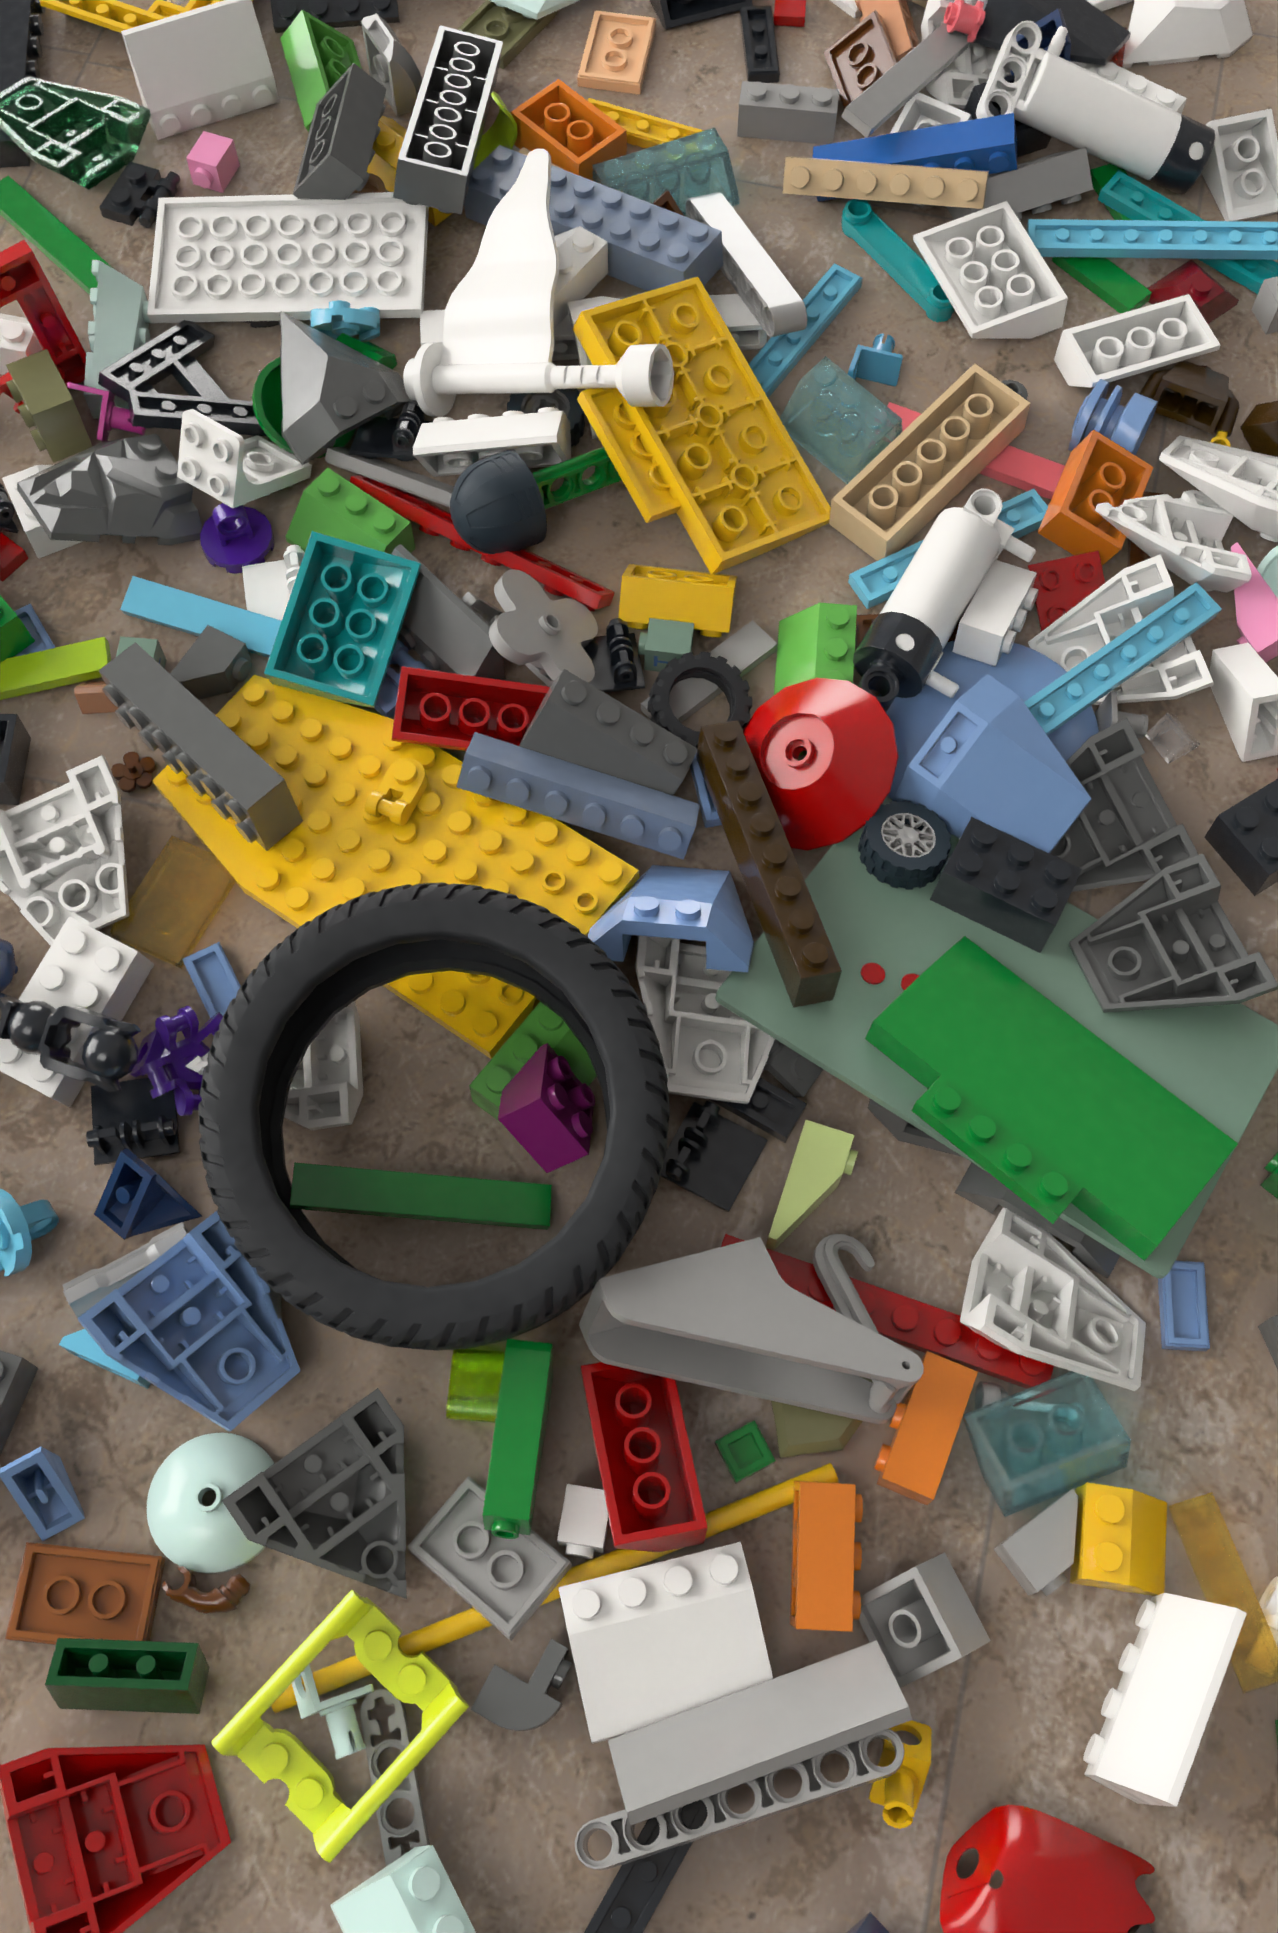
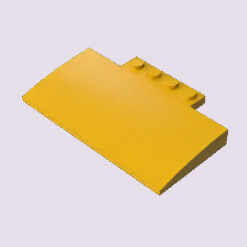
M698 276L581 311L572 329L592 365H617L629 346L640 344H663L669 350L674 370L673 390L668 403L663 407H632L617 388H590L581 391L577 398L646 523L677 513L711 575L771 551L829 523L831 510L829 503Z

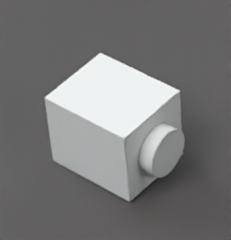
M567 1484L557 1537L558 1545L566 1546V1555L593 1559L594 1551L604 1553L609 1523L604 1491L602 1489Z

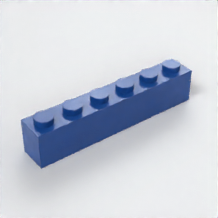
M1014 113L814 146L813 158L989 171L988 174L1017 170ZM817 196L818 201L837 199L835 197Z

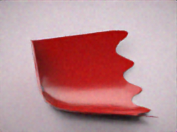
M1019 1805L999 1806L993 1808L978 1820L950 1849L943 1873L939 1920L943 1933H1127L1129 1928L1134 1925L1151 1924L1155 1921L1153 1912L1139 1894L1135 1885L1136 1879L1143 1874L1150 1875L1154 1873L1155 1868L1132 1852L1041 1811ZM968 1849H977L979 1862L976 1870L970 1877L961 1879L957 1872L961 1856ZM999 1870L1003 1875V1883L997 1889L991 1888L989 1886L990 1880L995 1874L994 1871Z

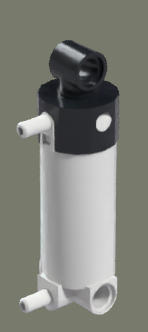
M978 489L970 496L964 508L953 507L945 509L938 515L881 613L874 619L854 653L853 663L857 672L862 677L858 687L872 694L870 690L877 691L882 697H875L885 712L888 711L896 697H915L922 691L925 684L949 698L955 696L959 685L933 671L944 653L942 651L992 563L997 560L1002 550L1005 549L1026 562H1030L1036 552L1035 548L1012 536L1015 528L997 519L1003 507L1002 500L997 493L990 489Z

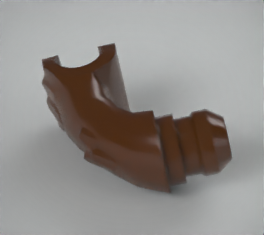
M184 1566L177 1567L178 1571L184 1575L185 1580L182 1587L173 1590L172 1586L165 1580L162 1584L163 1590L170 1599L193 1608L198 1612H203V1614L224 1613L236 1610L240 1599L246 1596L250 1590V1583L238 1573L232 1575L225 1585L222 1584L219 1588L215 1587L210 1592L200 1591L196 1588L195 1575Z

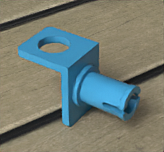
M884 333L878 334L874 338L872 348L857 345L849 367L844 396H850L856 377L891 386L897 385L903 356L892 353L895 348V340L892 336L887 335L885 343H882Z

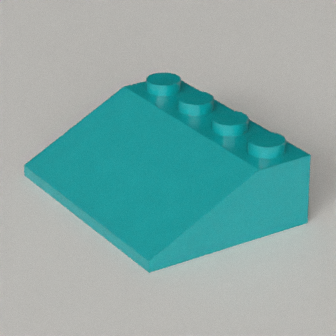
M312 531L264 672L265 676L275 685L338 702L375 708L422 566L421 563Z

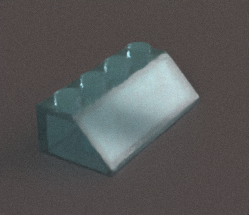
M715 128L592 165L594 182L651 204L663 192L669 190L685 217V203L688 198L721 192L731 206L738 205L740 201L728 149Z

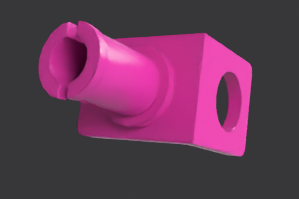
M67 382V388L103 396L97 440L108 441L112 428L144 435L146 428L132 426L129 409L115 406V395L112 392Z

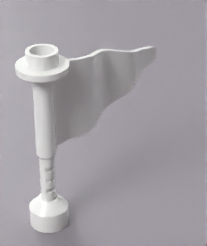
M535 149L529 152L517 181L494 209L487 223L476 260L467 275L451 294L446 306L443 344L433 342L422 345L415 358H411L405 366L403 381L406 394L410 400L417 401L421 410L428 416L439 417L446 415L454 404L456 394L553 393L556 389L617 388L632 407H663L671 397L674 383L673 362L669 350L663 344L631 345L617 365L556 366L552 363L554 351L553 302L559 276V255L549 213L551 156L545 149Z

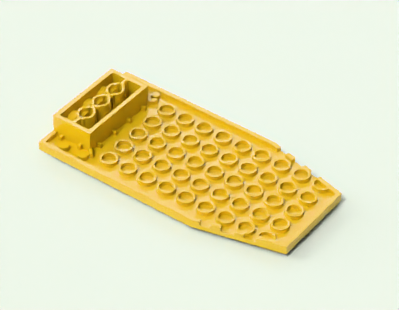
M253 675L215 716L285 779L303 822L266 851L256 840L253 843H249L235 826L237 822L232 817H229L227 820L222 818L211 804L213 799L207 794L202 797L199 796L187 782L186 778L188 776L183 771L177 774L167 765L153 780L157 790L179 816L186 821L195 835L213 853L222 867L235 879L243 892L297 929L305 922L312 921L316 916L332 907L344 904L348 900L373 891L379 892L383 889L407 884L413 886L416 884L444 882L447 884L481 886L484 889H493L516 895L519 899H525L548 909L551 914L558 915L577 927L582 934L588 936L590 928L640 878L638 869L555 818L456 787L463 762L439 747L391 741L394 719L332 699L275 685L269 679ZM411 758L419 761L424 767L428 784L408 822L401 826L391 822L388 816L381 815L376 817L366 813L365 804L369 794L372 791H376L392 763L399 759ZM392 796L390 801L395 802L400 799ZM456 971L408 975L382 985L490 1059L494 1057L540 1002L529 992L494 977Z

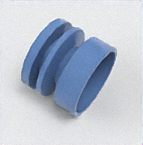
M1100 379L1079 409L1072 427V438L1068 450L1072 451L1093 430H1096L1136 455L1152 421L1158 401L1135 393L1124 407L1119 405L1123 388L1117 385L1107 400L1105 397L1110 383Z

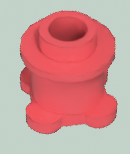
M955 0L954 3L950 2L944 15L947 32L953 33L957 31L968 35L967 42L973 43L985 19L984 2L978 0L975 6L964 3V0Z

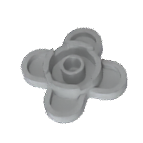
M515 569L506 571L494 586L496 599L505 611L499 615L489 628V638L494 648L500 655L513 663L521 665L530 663L535 667L541 668L538 674L548 675L553 681L566 669L587 683H590L595 676V668L583 648L598 633V625L593 614L583 604L573 599L550 600L538 582L523 571Z

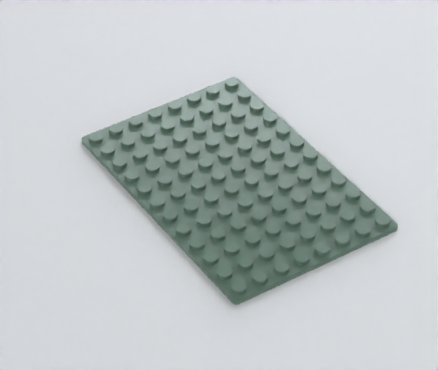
M886 797L882 804H889L893 799ZM864 826L844 841L833 844L804 880L842 970L833 1000L793 1008L764 932L754 943L748 973L732 971L719 987L715 996L716 1001L720 1005L982 1168L980 1165L911 1111L915 1102L928 1089L865 1039L872 1022L904 991L901 987L903 976L910 973L920 976L964 936L1237 1143L1240 1141L1278 1069V1025L1241 1003L1103 1013L1069 947V942L1098 919L1069 902L1066 903L1054 930L1041 953L931 901L930 898L939 878L960 840L952 834L950 844H952L951 850L940 874H938L936 880L932 883H927L922 888L915 887L913 890H905V888L898 887V889L893 888L885 882L881 883L873 874L870 875L865 864L861 863V854L858 852V845ZM866 963L879 964L885 971L883 982L873 985L864 981L861 977L863 965ZM1234 1150L1145 1261L1072 1203L1061 1214L1060 1218L1155 1278L1162 1279L1170 1272Z

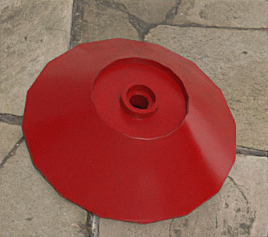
M814 678L787 686L758 707L743 729L746 741L791 848L809 851L844 841L865 826L866 821H869L870 817L876 814L891 791L899 758L894 724L875 696L850 681ZM807 750L804 759L798 761L799 754Z

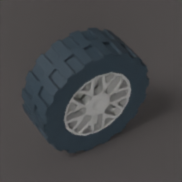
M891 801L889 804H882L876 814L870 817L869 821H866L858 845L861 863L865 864L870 875L873 874L881 883L885 882L891 885L890 887L897 889L901 887L905 888V890H913L915 887L922 888L927 883H932L936 880L944 866L952 844H950L951 834L946 829V823L943 820L941 821L938 818V814L933 810L930 811L925 808L926 806L913 804L911 801Z

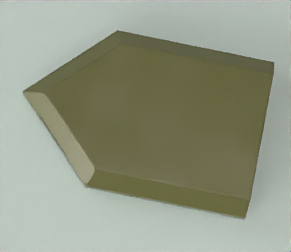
M862 1377V1378H864V1379L870 1381L871 1383H873L870 1378ZM771 1401L780 1458L843 1450L863 1422L862 1420Z

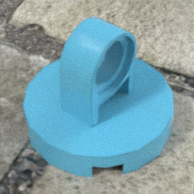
M0 1189V1271L5 1270L4 1276H10L25 1270L31 1260V1241L49 1233L59 1223V1217L48 1200L42 1199L19 1206L11 1194Z

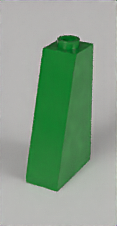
M507 1338L482 1514L484 1530H491L492 1535L499 1538L516 1539L519 1537V1534L530 1535L554 1379L553 1347L551 1343Z

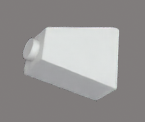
M1249 643L1213 649L1209 673L1214 685L1210 687L1239 758L1242 762L1278 755V677Z

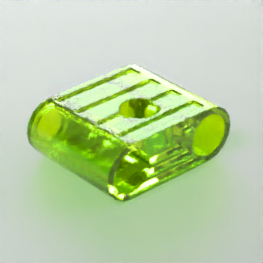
M453 1350L446 1419L495 1423L505 1356L504 1351Z

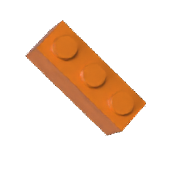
M927 1351L921 1359L924 1366L923 1375L916 1384L912 1385L906 1403L900 1402L896 1404L894 1415L890 1419L889 1427L896 1429L891 1445L882 1444L873 1468L881 1472L877 1485L924 1505H929L935 1498L978 1371Z
M794 1481L790 1625L796 1629L853 1632V1620H859L861 1597L860 1592L854 1590V1571H860L862 1548L860 1542H855V1522L861 1523L863 1499L861 1494H856V1484Z

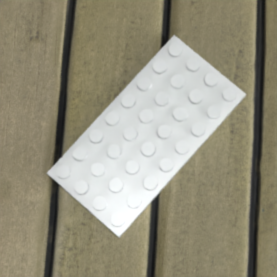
M394 192L352 193L346 200L298 199L293 194L159 198L147 316L151 323H180L183 320L192 322L280 321V312L282 311L297 320H311L312 309L329 308L330 301L340 300L349 302L350 308H377L380 310V318H420V314L424 311L429 206L408 204L401 199L393 198Z

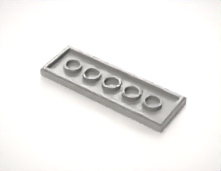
M876 1640L608 1740L626 1813L630 1824L634 1825L912 1720V1716L903 1693Z

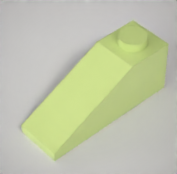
M805 1120L768 1236L766 1248L775 1250L839 1186L843 1173L852 1174L858 1151L851 1149L854 1139L853 1134Z

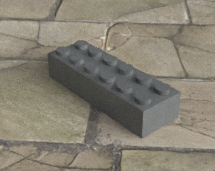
M136 642L99 670L106 683L102 690L116 707H119L115 710L119 719L129 729L134 726L140 730L138 733L140 738L152 751L159 748L164 753L162 755L164 761L175 773L178 774L183 771L188 776L186 778L187 782L199 796L202 797L207 794L213 799L211 804L222 818L227 820L229 817H232L237 822L235 825L237 830L249 843H253L256 840L268 851L303 822L285 779Z

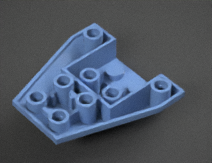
M987 673L954 703L909 763L892 801H911L913 804L926 806V809L933 810L938 814V818L946 823V829L952 835L961 837L971 817L1050 854L1092 798L1021 697Z

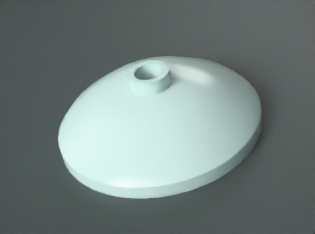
M232 1433L205 1434L193 1438L175 1449L157 1470L147 1498L148 1526L155 1543L163 1554L179 1566H184L190 1571L206 1574L234 1570L259 1555L266 1546L249 1541L222 1500L259 1473L264 1472L275 1464L270 1455L250 1439ZM214 1490L216 1492L215 1502L210 1506H203L202 1497L204 1493Z

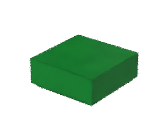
M755 1420L715 1441V1445L735 1484L776 1462Z

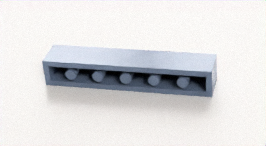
M477 732L474 733L465 753L456 786L683 860L696 827L700 804Z

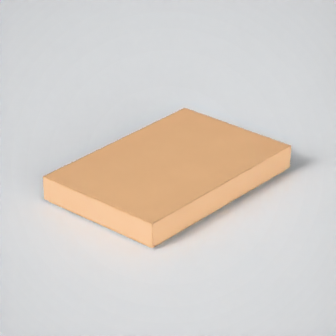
M596 10L577 77L578 87L640 95L656 31V18Z

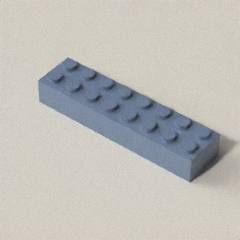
M499 145L473 170L464 203L466 218L487 226L494 209L517 181L527 155ZM551 165L549 213L554 236L581 226L607 241V275L646 291H651L697 276L703 286H705L723 266L721 230Z

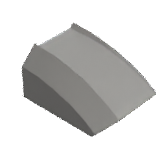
M378 14L364 17L361 24L369 75L386 88L385 98L397 117L413 111L423 80L416 63L385 20Z

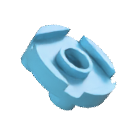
M330 301L329 308L327 309L317 308L311 310V327L335 340L342 333L349 336L359 334L360 341L371 340L380 336V310L374 307L355 309L350 308V303L347 301Z

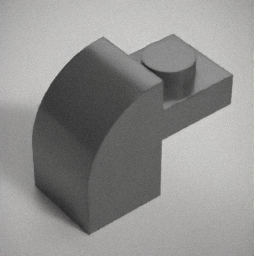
M551 1639L528 1683L494 1664L470 1710L492 1723L509 1730L529 1731L543 1726L558 1713L563 1705L548 1696L547 1693L551 1686L559 1690L570 1670L572 1663L565 1659L569 1652L568 1648Z

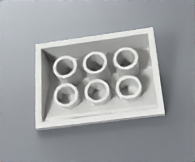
M224 0L121 31L143 107L157 140L279 102L274 75L251 0Z
M1007 201L913 236V241L972 339H1031L1063 326L1068 297Z
M741 1542L558 1587L592 1744L618 1737L773 1679L755 1595Z
M1168 1593L1153 1596L1151 1601L1146 1599L1142 1603L1135 1621V1625L1140 1627L1135 1644L1129 1643L1126 1646L1119 1661L1118 1669L1123 1672L1118 1688L1117 1690L1114 1688L1109 1690L1102 1705L1101 1715L1105 1716L1106 1719L1100 1735L1094 1733L1085 1749L1083 1760L1089 1764L1084 1775L1137 1804L1177 1807L1247 1613L1238 1608Z

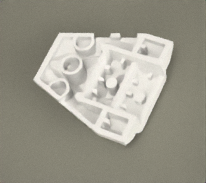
M103 755L66 771L69 783L7 811L0 809V890L10 896L21 909L20 912L50 946L69 916L96 930H100L129 916L121 794L108 762Z

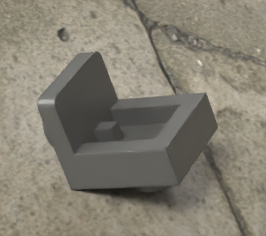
M776 1039L763 1069L768 1070L795 1097H804L824 1070Z

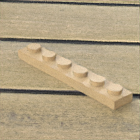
M787 156L785 157L783 193L983 209L989 171Z

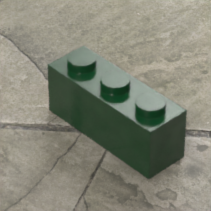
M58 1638L45 1686L59 1709L200 1714L210 1667L199 1643Z

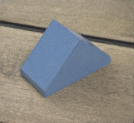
M39 1447L0 1468L1 1480L42 1541L85 1519L83 1509L60 1456L43 1447Z

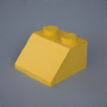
M1088 1482L1075 1489V1493L1078 1495L1074 1564L1071 1565L1070 1583L1150 1596L1164 1593L1167 1502L1134 1489Z

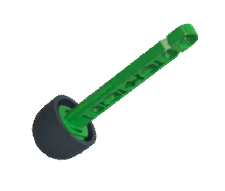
M604 447L531 473L527 464L516 452L506 450L479 460L462 472L454 485L450 499V514L454 527L460 537L477 551L487 554L520 551L544 541L547 532L545 509L619 482L622 479ZM595 465L594 473L589 478L582 480L584 471L588 467ZM564 477L562 486L556 491L551 492L552 483L556 479Z

